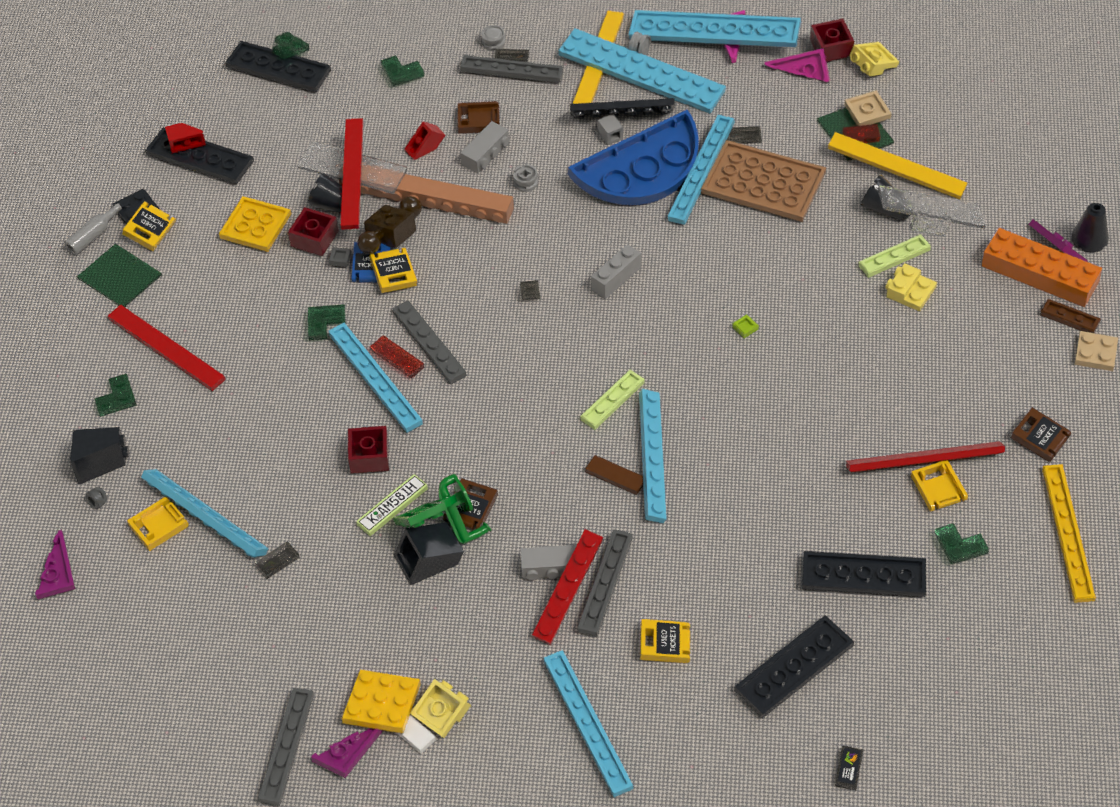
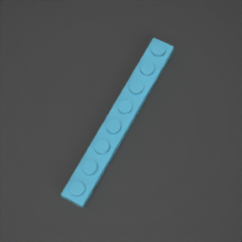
M717 115L695 163L668 214V221L686 224L701 193V188L733 128L734 118Z
M342 323L328 331L332 340L405 432L408 433L423 424L421 417L348 326Z
M641 389L639 392L645 520L664 523L666 520L660 393Z
M157 469L143 471L141 477L147 481L148 485L160 490L162 495L173 499L176 505L187 509L190 515L201 519L204 525L215 529L220 536L228 538L234 546L246 551L245 553L248 556L255 558L266 555L268 548L160 471Z
M563 650L544 657V663L613 797L633 790V784Z

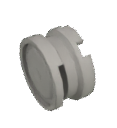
M489 25L482 30V46L484 45L485 49L492 51L493 49L500 50L504 47L505 33L502 27Z
M636 31L630 39L628 49L646 55L651 44V37Z
M527 164L523 167H516L513 173L514 187L521 192L534 190L538 186L537 169Z

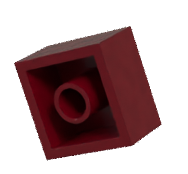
M843 18L811 25L810 41L814 50L824 49L826 62L850 57L854 47V39Z
M304 207L288 231L290 246L323 256L339 232L337 217Z
M387 426L348 428V462L350 473L390 471Z

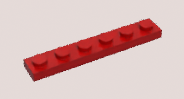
M584 530L532 634L533 638L548 645L552 644L603 541L602 536L589 530Z

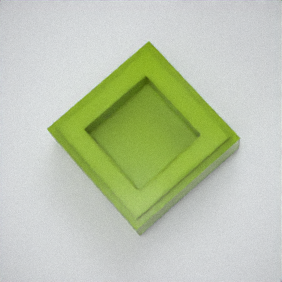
M746 314L732 323V328L745 339L759 330V325Z

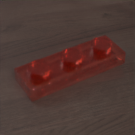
M384 335L370 346L372 352L411 379L424 369L422 361Z

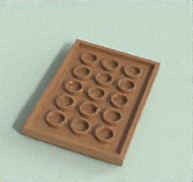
M726 140L701 188V193L803 222L826 174V167Z

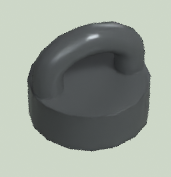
M96 487L86 493V500L92 508L99 509L106 503L107 495L102 488Z

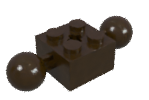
M407 196L401 200L399 208L383 205L364 221L365 232L358 238L359 249L365 254H374L379 250L381 243L393 248L401 245L416 232L415 218L421 213V202L416 197Z

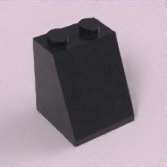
M120 427L73 430L70 463L78 484H83L126 465V457H129L130 452L129 446H126L125 434L121 433Z
M447 522L418 526L416 528H405L394 556L410 585H413L458 565L464 551L456 539L453 530H451Z

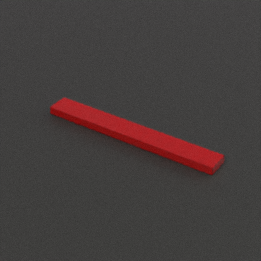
M363 118L346 119L341 230L359 229Z
M121 304L107 315L111 322L209 390L214 391L226 380L223 374Z
M997 441L846 460V468L850 472L1000 454L1005 452V445Z

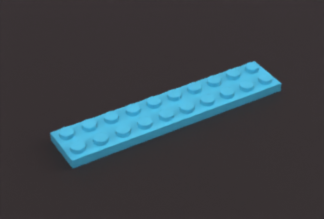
M635 10L629 31V39L637 31L642 33V35H649L651 40L796 47L801 18Z
M576 28L573 29L558 50L559 55L599 69L603 73L665 97L675 98L678 102L711 114L726 91L725 85L644 54H639L636 51H631L628 48Z

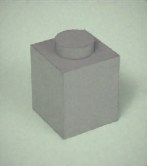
M611 114L598 120V133L606 144L610 145L623 139V126Z

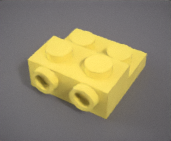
M880 42L854 45L850 53L851 61L859 65L861 71L869 76L882 75L884 69L895 68L899 64V61Z
M904 263L902 267H897L894 273L895 278L889 279L885 288L887 289V298L921 311L936 289L937 282L922 276L921 270Z
M434 679L410 714L445 738L455 722L461 721L471 704L467 702L469 698L460 691L457 694L451 691L453 686L444 680L440 683Z

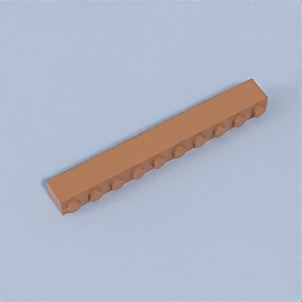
M362 165V194L401 201L407 196H413L421 202L422 206L505 224H508L514 210L513 196ZM343 168L338 176L341 186L343 184Z

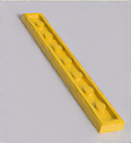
M608 10L598 37L615 43L624 19V13ZM587 65L573 104L593 102L603 71Z
M837 132L834 133L828 144V149L957 199H961L967 187V182Z
M1063 464L1045 465L1042 468L1074 603L1093 602L1096 596Z

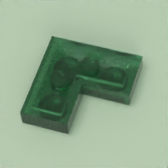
M283 32L275 36V43L278 45L273 46V53L283 59L309 51V44L290 32Z
M396 55L380 60L381 66L393 87L425 76L424 70L418 61L402 66Z
M345 304L308 307L309 340L328 339L327 325L346 323Z
M127 373L108 379L113 393L94 398L100 417L137 406Z
M954 523L935 529V535L951 565L986 555L989 552V548L981 533L962 539Z

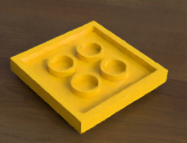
M242 196L219 232L220 239L269 252L291 216V209Z
M360 669L343 713L342 722L344 724L404 733L421 685L420 679Z

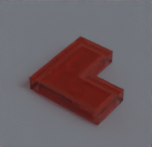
M877 124L843 127L842 129L843 135L863 143L877 142L881 139Z

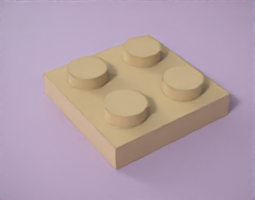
M877 90L845 100L844 105L859 128L891 118V112Z
M1080 331L1075 365L1113 371L1118 337Z

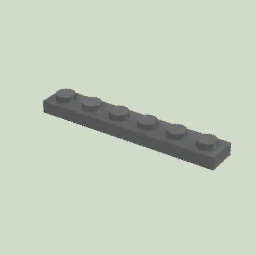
M469 55L463 56L460 65L461 72L554 83L561 82L564 72L563 66Z
M409 300L392 308L394 315L450 385L467 376L464 368Z
M613 529L578 625L579 633L598 637L633 539L632 533Z
M293 687L259 794V803L281 805L314 698V691Z

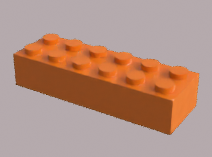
M999 228L984 251L982 267L1082 307L1086 306L1099 284L1103 269L1002 228Z

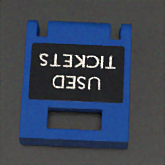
M354 242L352 282H356L357 274H359L360 283L377 282L370 261V254L363 253L358 247V242ZM381 243L379 248L381 251L374 253L375 258H377V253L389 251L391 247Z

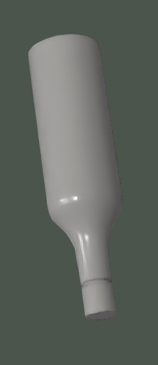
M117 203L105 214L92 217L64 242L67 249L74 255L79 254L107 229L109 220L122 207Z

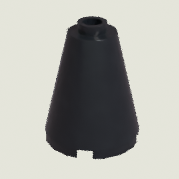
M322 173L315 182L317 184L315 189H311L308 203L313 207L341 213L342 186L328 174Z
M879 175L874 180L876 184L869 187L860 205L901 221L904 218L907 220L913 212L911 210L912 205L882 175Z
M1099 203L1088 205L1072 232L1073 244L1076 247L1082 248V251L1089 253L1100 252L1103 250V247L1107 246L1109 241L1106 209Z

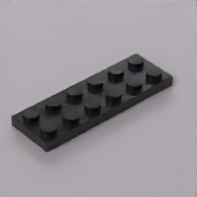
M242 40L225 62L227 68L316 93L331 71V65Z
M675 98L570 104V116H574V119H582L587 115H591V118H600L601 115L608 114V116L613 114L615 117L626 113V116H634L636 113L643 112V115H652L653 112L660 111V114H669L671 111H674Z
M165 127L159 131L145 150L148 156L236 185L254 162V158L251 155L205 141L206 145L172 153Z
M804 551L802 589L926 597V558Z
M824 615L734 686V691L764 718L854 646V641Z

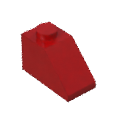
M422 121L404 150L414 160H417L436 150L446 135L437 125Z
M185 123L165 127L172 153L206 145L203 130Z

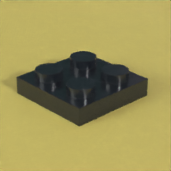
M144 188L112 203L113 206L118 203L122 207L117 213L126 225L144 201L148 203V207L153 205L160 209Z

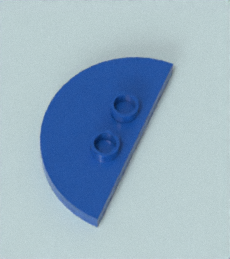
M688 110L682 111L569 166L567 175L582 190L603 201L620 205H641L658 201L678 189L686 180L695 163L699 147L696 124Z

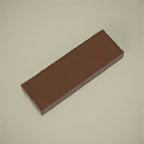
M1047 299L1040 313V316L1089 333H1095L1101 321V318L1051 299Z
M594 455L585 468V473L635 495H638L643 487L642 475L597 455Z

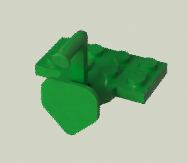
M455 473L441 480L438 489V500L427 502L393 518L396 525L416 528L425 524V519H436L443 515L442 511H445L458 542L466 544L492 531L488 524L483 522L481 527L467 532L456 506L461 504L463 510L468 512L473 510V506L464 486ZM453 484L455 493L450 495L447 486Z

